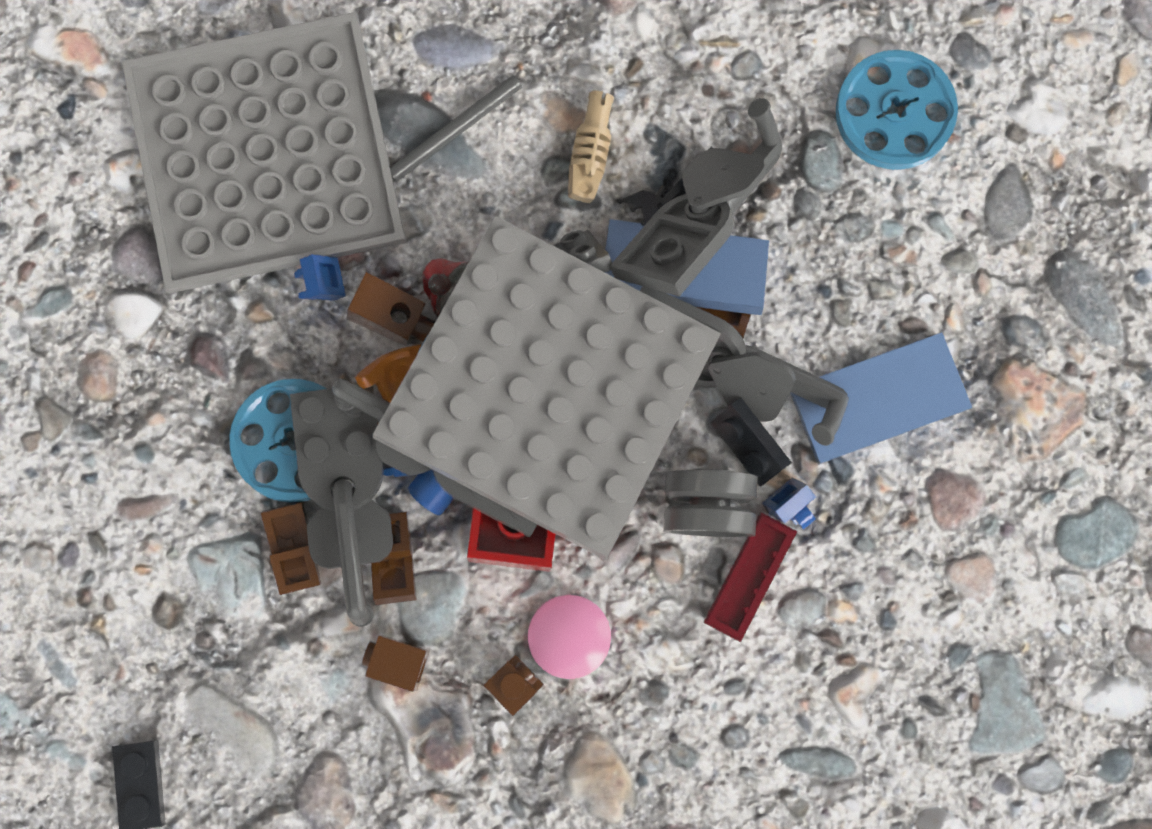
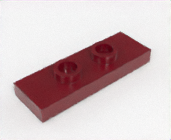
M760 512L756 518V535L746 537L702 623L741 642L798 531Z

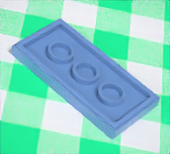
M609 220L605 250L609 253L612 262L644 227L641 223ZM730 235L680 297L672 294L669 295L695 307L762 315L769 240ZM611 270L605 272L608 275L614 277ZM620 280L639 291L642 287L637 284Z
M942 332L820 376V378L844 389L849 397L842 422L835 434L834 442L830 445H821L812 436V428L815 424L821 423L826 408L790 393L818 465L973 408Z

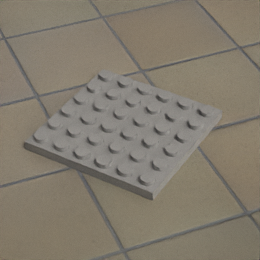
M357 12L122 61L164 286L169 294L300 266V259L311 254L337 258L406 243Z
M495 215L376 427L373 438L606 560L721 333Z

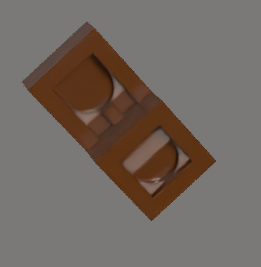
M303 502L263 510L261 517L271 550L269 558L279 594L284 595L321 585L318 565L313 561L309 552L308 519Z
M407 512L389 514L393 535L392 550L384 560L371 563L373 600L375 605L417 600Z

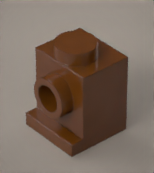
M515 654L483 686L514 716L538 692L544 683Z

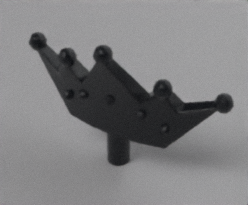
M661 185L656 195L641 190L626 198H618L617 203H632L631 212L641 208L643 218L641 225L645 226L659 210L657 205L664 197L667 187Z

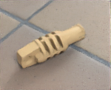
M596 90L589 92L585 121L577 128L569 165L568 197L585 203H591L595 199L605 172L612 136L607 126L614 97L606 93L604 99H602L603 92Z

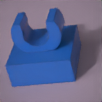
M311 254L300 259L301 268L294 273L295 278L304 279L306 290L298 293L300 299L335 301L346 296L338 258Z
M793 477L762 502V505L772 517L783 523L791 520L794 525L798 524L803 530L816 520L812 512L807 508V505L816 498L815 494L807 484Z

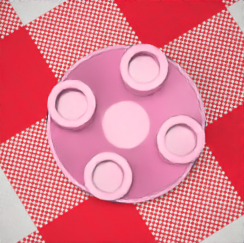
M563 595L550 599L536 611L529 625L528 645L534 660L544 671L559 678L575 679L590 674L602 664L610 648L611 631L606 616L596 604L581 596Z

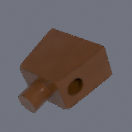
M367 272L347 309V320L406 346L410 336L423 342L436 322L421 314L426 303ZM395 311H401L407 316V321L397 323L391 318L390 314Z

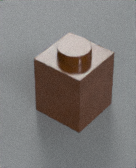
M378 635L376 643L369 641L363 656L362 665L368 667L365 677L415 692L418 690L430 650L384 635Z

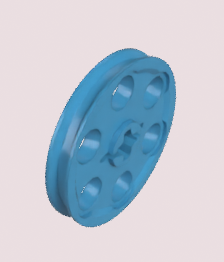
M904 50L883 51L863 59L847 75L836 101V122L846 145L865 162L890 170L913 168L933 158L949 140L955 128L958 115L956 93L944 71L930 59ZM872 67L885 69L889 77L888 82L882 85L872 83L867 75L868 70ZM911 70L923 71L928 78V84L922 88L912 86L907 79V73ZM851 98L863 100L867 105V113L863 116L850 114L846 109V102ZM891 102L896 107L908 105L903 111L901 118L897 113H888L884 116L889 110ZM934 103L940 104L946 111V119L941 122L930 120L926 115V106ZM870 132L881 134L886 141L885 148L879 151L869 149L864 142L865 135ZM909 135L921 137L925 143V151L918 154L909 152L905 147L904 139Z
M303 379L278 380L256 390L240 406L230 430V452L237 471L254 490L270 499L281 502L296 503L311 500L304 489H301L296 484V475L298 473L296 450L293 451L288 445L281 446L283 442L288 440L287 433L294 431L291 401L289 408L281 414L270 412L267 404L269 398L275 393H285L290 398V394L327 388ZM250 424H257L263 429L262 440L253 446L244 444L241 439L243 429ZM269 461L277 465V476L270 483H260L256 479L255 470L262 462Z

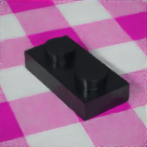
M742 398L736 400L710 422L722 440L725 441L743 464L747 472L758 476L757 484L760 487L792 463Z
M158 740L112 746L119 829H148L166 825Z

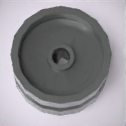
M693 469L666 472L665 495L673 500L690 502V505H675L665 509L663 532L707 537L755 536L756 514L746 508L730 507V504L749 503L757 498L758 476L721 469Z

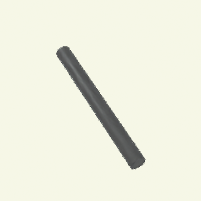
M514 75L509 77L392 165L390 170L394 181L397 183L522 88L519 80Z

